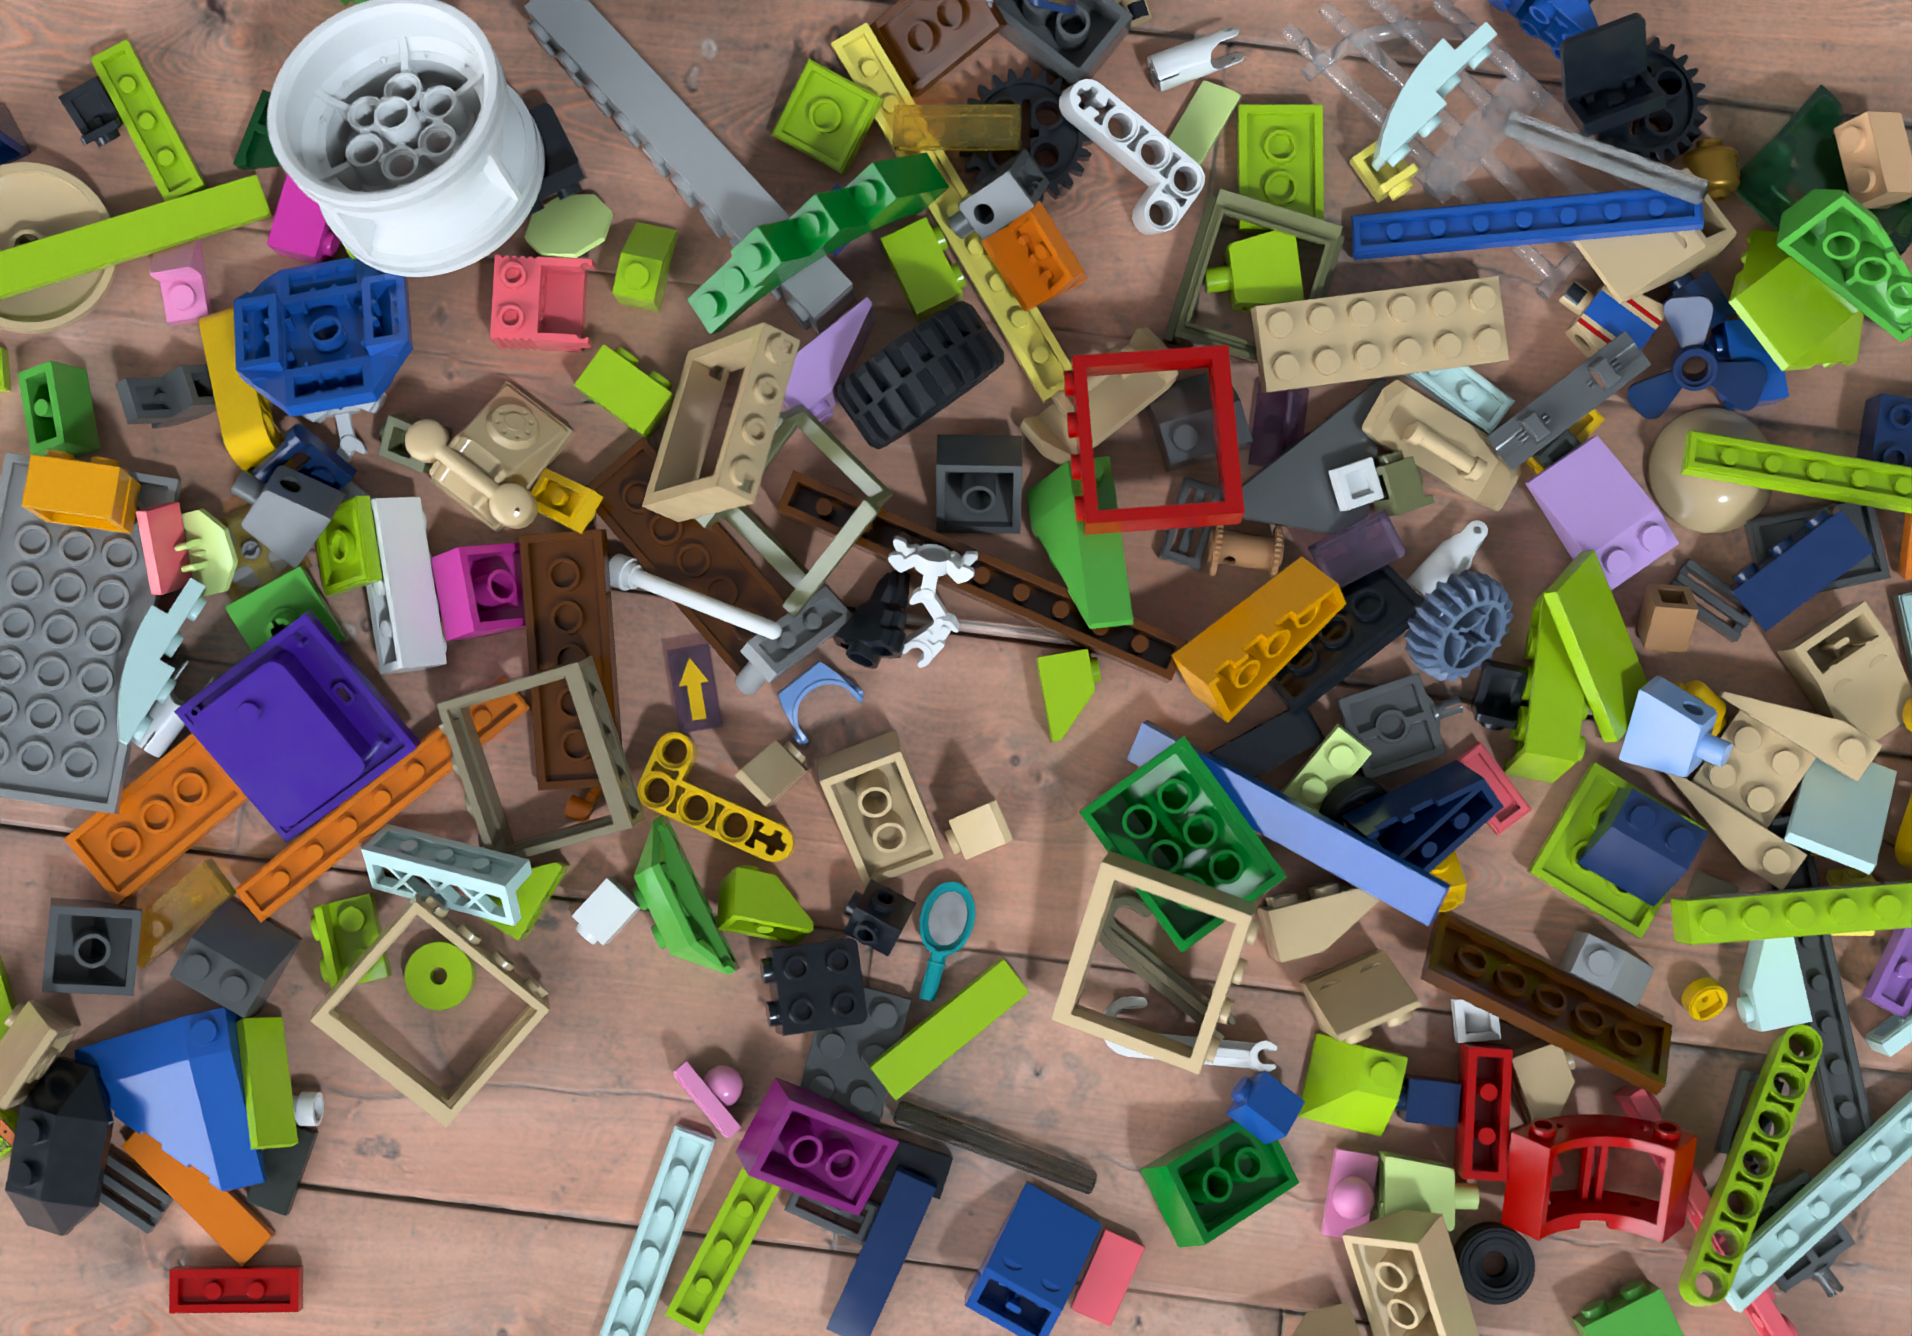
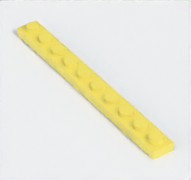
M866 22L833 41L831 48L853 83L884 99L874 120L895 156L899 158L927 153L948 184L949 188L931 203L927 209L937 226L940 227L948 245L1044 404L1051 400L1052 396L1059 390H1064L1063 371H1071V363L1038 308L1036 307L1028 312L1022 309L981 243L983 239L977 232L974 231L964 239L959 238L953 232L949 224V217L960 210L958 204L968 191Z

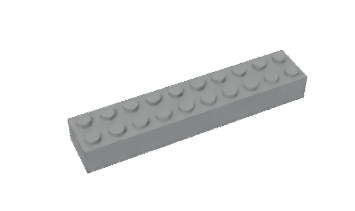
M530 0L524 6L531 19L527 26L536 36L535 40L551 58L553 56L557 57L564 66V72L579 88L586 84L584 87L592 96L591 100L607 118L614 114V120L621 127L619 129L620 132L635 148L641 144L643 145L642 150L649 157L647 159L648 162L664 179L669 174L672 176L671 181L677 187L676 192L692 209L697 205L701 207L699 211L706 218L704 222L718 238L722 239L727 235L729 237L728 242L734 248L757 226L784 221L790 218L785 210L588 0ZM827 255L769 292L776 300L783 296L788 301L786 304L791 310L789 313L805 331L812 327L819 335L856 302L852 282Z

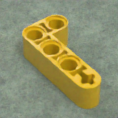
M234 307L199 318V328L226 449L236 464L242 470L247 471L250 467L256 468L285 440V436L273 421L269 400L244 382L236 371ZM293 457L284 466L292 467L294 463Z
M671 732L663 735L658 740L638 783V798L643 805L763 860L778 862L791 856L795 850L796 838L788 826L687 781L698 755L697 745L691 737L686 734ZM680 739L687 747V755L682 762L673 764L667 758L666 749L670 742ZM659 778L667 782L670 790L667 799L661 803L655 802L649 795L650 784ZM694 796H702L708 803V813L701 820H695L690 817L687 810L688 802ZM733 813L742 814L748 823L747 831L739 838L731 836L726 830V821ZM758 821L764 823V826L759 830L763 834L773 836L777 831L783 833L781 841L786 843L785 850L779 849L772 854L769 852L770 844L761 839H755L754 846L748 844L757 831Z

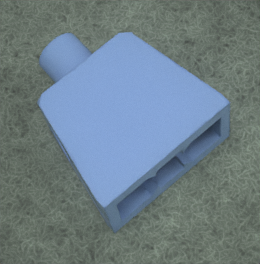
M1656 675L1639 690L1619 760L1679 777H1687L1703 760L1723 767L1731 754L1733 743L1712 735L1717 718V712L1713 707L1665 678Z

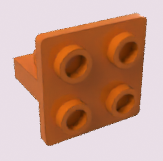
M1040 200L1033 208L1013 220L1007 227L996 231L981 242L1020 306L1026 312L1082 285L1087 280L1085 271L1080 265L1077 256L1066 243L1054 220L1047 213Z

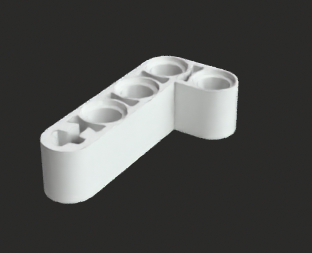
M1083 79L1069 86L1062 92L1059 99V108L1064 118L1149 186L1133 209L1132 220L1134 226L1145 235H1156L1173 229L1205 184V175L1201 166L1099 82L1093 79ZM1082 93L1087 97L1084 103L1087 107L1085 109H1081L1078 106L1081 101L1078 95ZM1103 108L1104 112L1100 114L1097 110ZM1110 118H1115L1122 124L1123 134L1120 139L1112 136L1109 131L1108 122ZM1143 144L1149 145L1154 150L1155 161L1153 165L1147 164L1142 159L1141 148ZM1176 170H1179L1186 176L1187 187L1185 191H1181L1175 186L1174 174ZM1152 204L1159 206L1162 210L1163 220L1160 225H1156L1150 219L1149 209Z

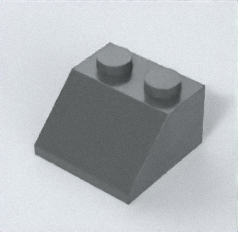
M1208 372L1175 381L1167 391L1147 406L1166 472L1216 458ZM1232 385L1238 449L1240 451L1247 449L1253 439L1241 400Z
M937 434V533L1020 534L1023 469L1022 436Z
M51 898L42 992L133 996L142 909L97 900Z
M226 898L191 937L170 976L237 1015L246 1018L260 1013L302 939L268 919L260 923L249 908L231 898Z

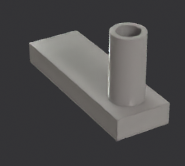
M825 586L815 593L798 616L793 617L790 613H787L776 621L782 628V633L777 639H769L758 634L745 644L740 652L749 661L735 678L737 688L744 694H755L766 680L769 683L834 636L846 622H849L853 614Z

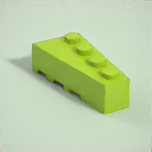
M1544 590L1532 605L1523 658L1530 660L1531 664L1530 666H1525L1528 671V677L1521 696L1524 704L1517 712L1519 723L1516 730L1510 729L1509 739L1517 740L1515 754L1511 759H1505L1503 772L1510 776L1554 783L1577 761H1581L1583 758L1586 738L1580 735L1582 720L1587 718L1590 707L1543 593L1546 591Z

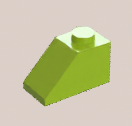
M640 222L635 223L621 251L612 291L613 296L620 305L660 313L677 239V230Z
M1088 649L1043 656L1036 659L1051 743L1062 740L1096 691L1094 683L1101 682L1097 657L1090 658Z
M560 861L531 868L532 874L516 890L522 918L515 926L482 917L479 918L518 941L526 939L570 865ZM486 894L497 906L503 907L500 897Z
M743 865L735 867L719 882L717 930L790 944H797L813 931V921L775 874L761 872L756 866Z

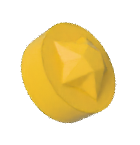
M1703 977L1693 981L1686 987L1681 997V1004L1693 1019L1698 1021H1706L1716 1017L1723 1011L1728 1001L1726 990L1716 979L1711 977Z

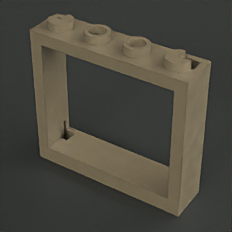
M592 655L452 696L436 704L442 720V724L439 727L447 735L452 749L451 762L453 769L457 775L461 776L466 791V808L474 816L479 830L478 842L480 847L484 846L486 849L526 858L630 829L645 819ZM566 678L610 815L513 841L469 706Z

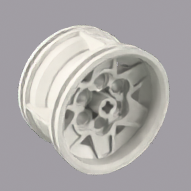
M369 0L339 12L316 27L297 45L283 64L271 91L267 124L270 142L278 161L296 185L309 198L319 204L321 213L328 226L345 248L357 259L379 271L406 277H426L449 273L471 265L492 253L514 234L530 213L539 194L544 176L545 155L538 126L523 100L506 83L500 60L483 31L466 14L438 0ZM451 88H458V90L454 92ZM345 156H346V158H347L348 161L345 162V163H343V161H344V159H345Z

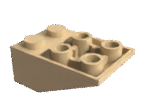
M1685 168L1655 181L1646 188L1696 184L1699 182L1691 171ZM1702 186L1704 217L1702 230L1573 241L1619 304L1714 262L1735 237L1737 231Z
M1866 601L1844 606L1777 651L1819 715L1845 721L1875 741L1904 723L1902 716L1903 707L1906 701L1912 697V687L1889 634Z
M1332 881L1308 886V895L1297 897L1296 893L1291 894V892L1266 897L1267 905L1257 907L1269 956L1282 963L1324 952L1376 905L1380 899L1351 883L1339 886V883H1332Z
M1378 948L1299 981L1319 1029L1339 1042L1346 1039L1348 1044L1357 1043L1372 1035L1370 1028L1387 1022L1389 1027L1404 1023L1413 1018L1412 1010L1422 1007L1420 1000L1384 950Z

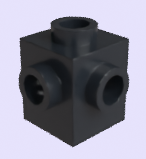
M871 879L863 894L855 890L844 911V914L850 916V919L843 933L889 957L917 903Z

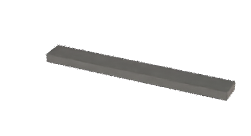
M1791 812L1776 815L1767 829L1784 840ZM1795 846L1807 854V856L1784 889L1819 887L1820 883L1814 856L1810 855V851ZM1772 885V890H1780ZM1831 934L1794 937L1813 1021L1803 1024L1815 1029L1821 1036L1823 1043L1822 1053L1813 1074L1830 1154L1839 1156L1873 1125Z

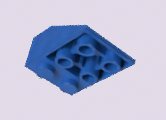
M1488 0L1497 10L1507 11L1516 18L1521 29L1533 38H1540L1552 48L1553 55L1559 61L1560 44L1563 40L1599 26L1588 0Z
M1027 1181L965 1293V1306L1018 1336H1049L1067 1302L1102 1223Z

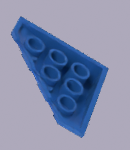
M223 1007L183 1016L74 1050L77 1061L98 1066L101 1075L99 1081L106 1092L110 1108L115 1111L114 1116L139 1134L147 1133L162 1144L161 1149L186 1167L194 1166L210 1177L209 1183L217 1189L226 1192L267 1182L262 1149L251 1150L236 1025V1022L243 1017Z

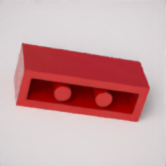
M1459 1043L1458 1083L1461 1084L1458 1126L1455 1128L1454 1171L1462 1179L1507 1182L1513 1049L1503 1044Z

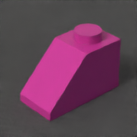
M287 173L266 245L283 256L313 264L327 262L330 257L335 256L340 240L328 226L321 213L319 204L309 198Z

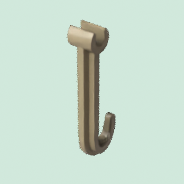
M1119 895L1113 897L1099 942L1123 964L1198 1025L1202 1026L1210 1000L1115 922L1114 914L1120 907H1127L1143 917H1149L1152 912L1148 906L1133 896ZM1230 1013L1228 1018V1025L1236 1024L1232 1013ZM1216 1030L1214 1036L1224 1039V1035Z

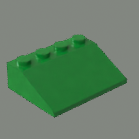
M1185 736L1178 739L1079 810L1083 819L1108 852H1115L1251 902L1287 878V875ZM1134 887L1181 953L1227 921Z

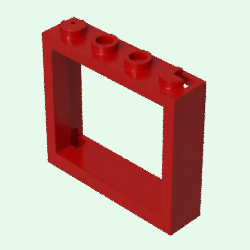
M1228 345L1072 356L1071 371H1063L1065 397L1073 396L1074 412H1067L1068 438H1076L1078 453L1070 454L1072 480H1080L1081 496H1074V512L1076 522L1083 521L1084 535L1241 523L1245 511ZM1208 368L1220 502L1098 510L1087 377Z

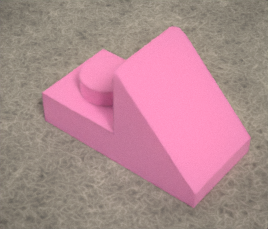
M201 240L154 253L149 273L150 276L160 282L166 322L171 326L199 322V318L213 314Z

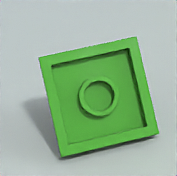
M303 564L298 565L297 568H292L225 606L226 611L252 652L309 609L338 643L346 638V634Z

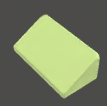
M1203 80L1170 135L1169 140L1201 166L1237 107L1242 95L1234 90Z

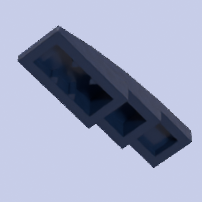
M898 1166L830 1317L827 1330L840 1336L871 1335L938 1185L937 1183Z

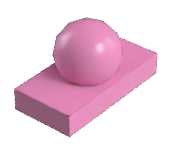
M686 1061L673 1072L674 1078L724 1138H731L742 1128L725 1108L737 1103L744 1090L743 1078L735 1068L727 1065L715 1066L705 1074L702 1080Z
M1334 1147L1321 1227L1323 1235L1343 1238L1342 1234L1347 1229L1369 1222L1370 1211L1375 1202L1374 1186L1379 1161L1377 1154Z

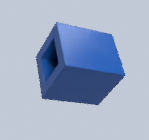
M1264 1070L1249 1078L1245 1076L1238 1081L1230 1094V1097L1234 1100L1226 1114L1264 1144H1269L1287 1136L1305 1101Z

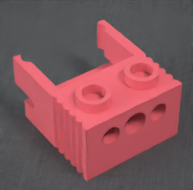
M495 255L490 339L500 349H506L507 347L514 349L516 347L518 350H521L524 347L526 350L530 348L537 350L540 348L542 351L583 352L584 348H592V341L589 337L584 338L588 269L596 271V263L593 259L536 257L534 259L532 256H529L526 259L524 256L519 258L512 256L510 258L508 255H505L502 258L501 255Z

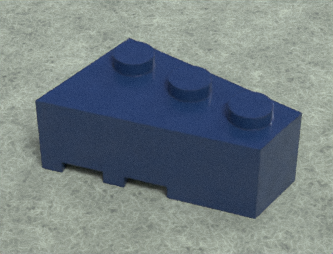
M1833 503L1811 515L1804 522L1805 525L1792 536L1788 534L1774 543L1768 549L1770 554L1757 565L1752 561L1733 575L1732 578L1736 582L1730 586L1731 591L1765 632L1875 551L1846 515Z
M1454 760L1340 817L1351 831L1430 873L1504 806L1482 776L1458 760Z

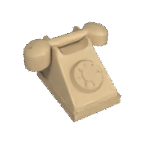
M505 381L494 397L451 442L449 433L442 424L433 419H421L409 427L405 435V446L413 458L423 463H434L429 470L431 475L429 481L499 533L504 526L511 529H521L534 521L537 515L538 504L531 491L544 469L548 465H552L575 435V432L509 382Z

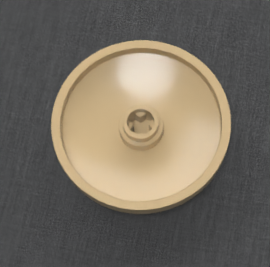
M32 162L0 165V251L111 218L98 196L85 183L64 170ZM118 264L0 300V328L19 333L34 334L60 330L77 323L89 315L103 301L114 282Z

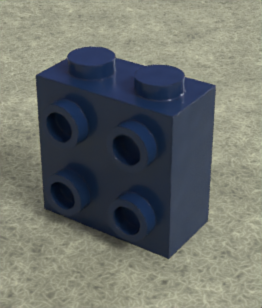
M1881 393L1866 400L1856 458L1912 467V398Z

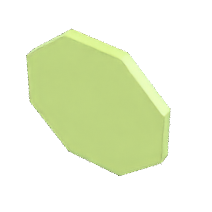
M595 194L571 195L563 200L557 197L545 204L544 209L532 214L524 237L526 242L541 257L578 258L605 241L613 213Z
M204 508L181 514L186 542L177 544L175 550L179 552L188 549L190 565L182 566L181 571L184 573L192 572L193 579L206 586L200 595L201 597L228 591L238 564L229 529Z

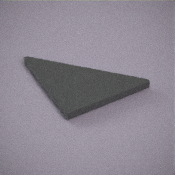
M1378 379L1371 382L1366 389L1335 410L1315 429L1306 433L1284 450L1283 454L1243 482L1242 491L1245 513L1242 519L1358 541L1365 540L1370 503L1347 511H1340L1328 471L1369 457L1373 458L1375 465L1378 444L1362 431V425L1382 389L1386 387V380Z

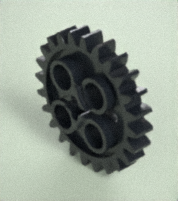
M1655 37L1646 45L1647 70L1655 81L1667 91L1666 108L1633 120L1632 134L1629 131L1631 121L1593 135L1595 138L1590 148L1595 149L1603 145L1606 148L1603 156L1605 160L1614 153L1619 155V167H1623L1630 159H1633L1636 170H1640L1647 162L1652 169H1656L1664 161L1670 164L1679 154H1684L1692 146V142L1702 133L1698 127L1707 120V116L1700 111L1708 104V100L1697 97L1706 86L1704 83H1693L1692 80L1699 72L1698 68L1686 70L1684 64L1688 56L1683 55L1678 59L1674 58L1672 55L1675 45L1673 44L1664 51L1659 49V37ZM1650 122L1658 128L1659 132L1651 127Z
M1026 67L1023 79H1017L1014 71L1008 69L1007 82L1003 83L994 74L991 79L992 90L981 84L978 86L977 93L981 101L973 98L967 99L966 106L973 114L961 113L959 122L969 128L959 130L957 139L969 143L959 148V157L972 158L967 162L964 170L966 173L978 170L979 174L975 179V184L1000 167L992 158L994 152L1006 149L1015 156L1021 151L1022 140L1019 136L1022 128V103L1024 101L1030 103L1029 137L1031 141L1028 149L1029 155L1035 161V154L1045 150L1054 154L1057 160L1054 166L1048 168L1037 164L1050 182L1039 198L1040 202L1043 203L1045 192H1048L1053 199L1057 200L1060 195L1059 184L1071 190L1074 183L1069 174L1082 177L1085 169L1077 161H1089L1091 153L1081 146H1088L1093 141L1061 114L1059 99L1062 94L1060 90L1063 81L1062 77L1056 79L1051 85L1047 83L1046 70H1043L1038 80L1032 79L1030 67ZM1085 102L1079 103L1078 106L1081 109L1086 108ZM999 108H1009L1015 113L1016 119L1010 124H1002L995 119L994 112ZM1043 109L1051 110L1058 117V121L1053 125H1042L1038 122L1036 113Z

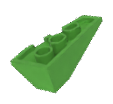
M1813 189L1782 213L1776 243L1779 248L1901 343L1912 336V274L1876 215L1844 190Z
M1110 456L1094 458L1098 510L1118 509ZM1066 461L1026 492L1031 530L1036 539L1040 540L1046 549L1053 568L1057 569L1067 585L1069 595L1089 629L1133 624L1122 534L1120 532L1084 535L1083 521L1076 522L1074 512V496H1081L1080 480H1072L1070 461Z

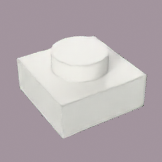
M1372 457L1328 471L1340 511H1347L1384 498Z
M1460 998L1451 999L1455 1042L1466 1043L1501 1039L1499 1017L1477 1008Z

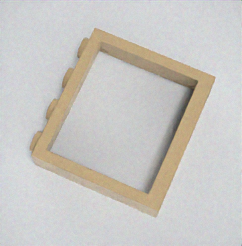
M763 322L688 351L642 507L674 521L681 522L755 502L801 340ZM745 367L714 475L699 479L729 373ZM710 368L716 371L715 378L708 376ZM744 478L750 481L747 492L738 489V486L743 485Z
M1109 851L1101 862L1051 1020L1199 1075L1205 1061L1213 1064L1221 1038L1215 1037L1214 1033L1218 1022L1226 1025L1235 1001L1227 997L1231 983L1240 985L1248 960L1240 957L1245 943L1253 945L1259 931L1261 921L1254 919L1258 904ZM1118 881L1236 924L1195 1047L1079 1005Z
M416 893L313 1009L310 1021L440 1124L447 1127L548 1013L550 1006L549 999L546 997L548 991L541 983L530 976L525 980L513 971L515 964L509 957L497 949L491 953L480 944L482 937L466 923H462L460 926L455 924L446 916L449 913L448 909L436 898L429 895L425 899ZM417 915L528 1004L449 1094L337 1007Z

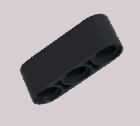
M1309 708L1305 709L1298 716H1295L1287 709L1208 753L1255 778L1318 744L1325 737Z

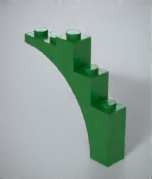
M927 153L872 162L845 188L817 193L812 196L788 220L757 226L730 251L733 257L687 300L710 335L721 332L749 307L801 270L870 231L895 220L921 213L942 195L949 186Z

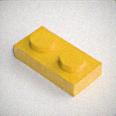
M547 468L544 469L531 491L538 504L537 513L580 534L583 533L587 524L593 519L596 509L603 499L601 495L592 489Z

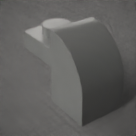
M207 364L180 365L162 377L125 378L116 383L128 425L151 423L153 429L170 427L204 417L217 410Z

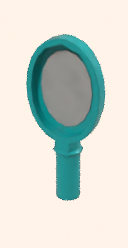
M945 882L938 885L929 894L921 910L919 920L920 935L923 944L930 951L929 959L926 960L927 967L919 993V998L935 1002L943 969L946 967L947 956L958 952L965 945L975 925L976 906L974 898L969 889L961 883Z

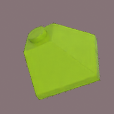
M1316 1032L1301 1094V1099L1305 1103L1298 1117L1381 1137L1399 1101L1408 1057L1396 1051L1359 1042L1348 1044L1346 1039L1339 1042L1330 1035Z

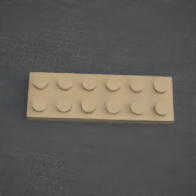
M1499 276L1261 305L1251 308L1262 393L1509 360Z

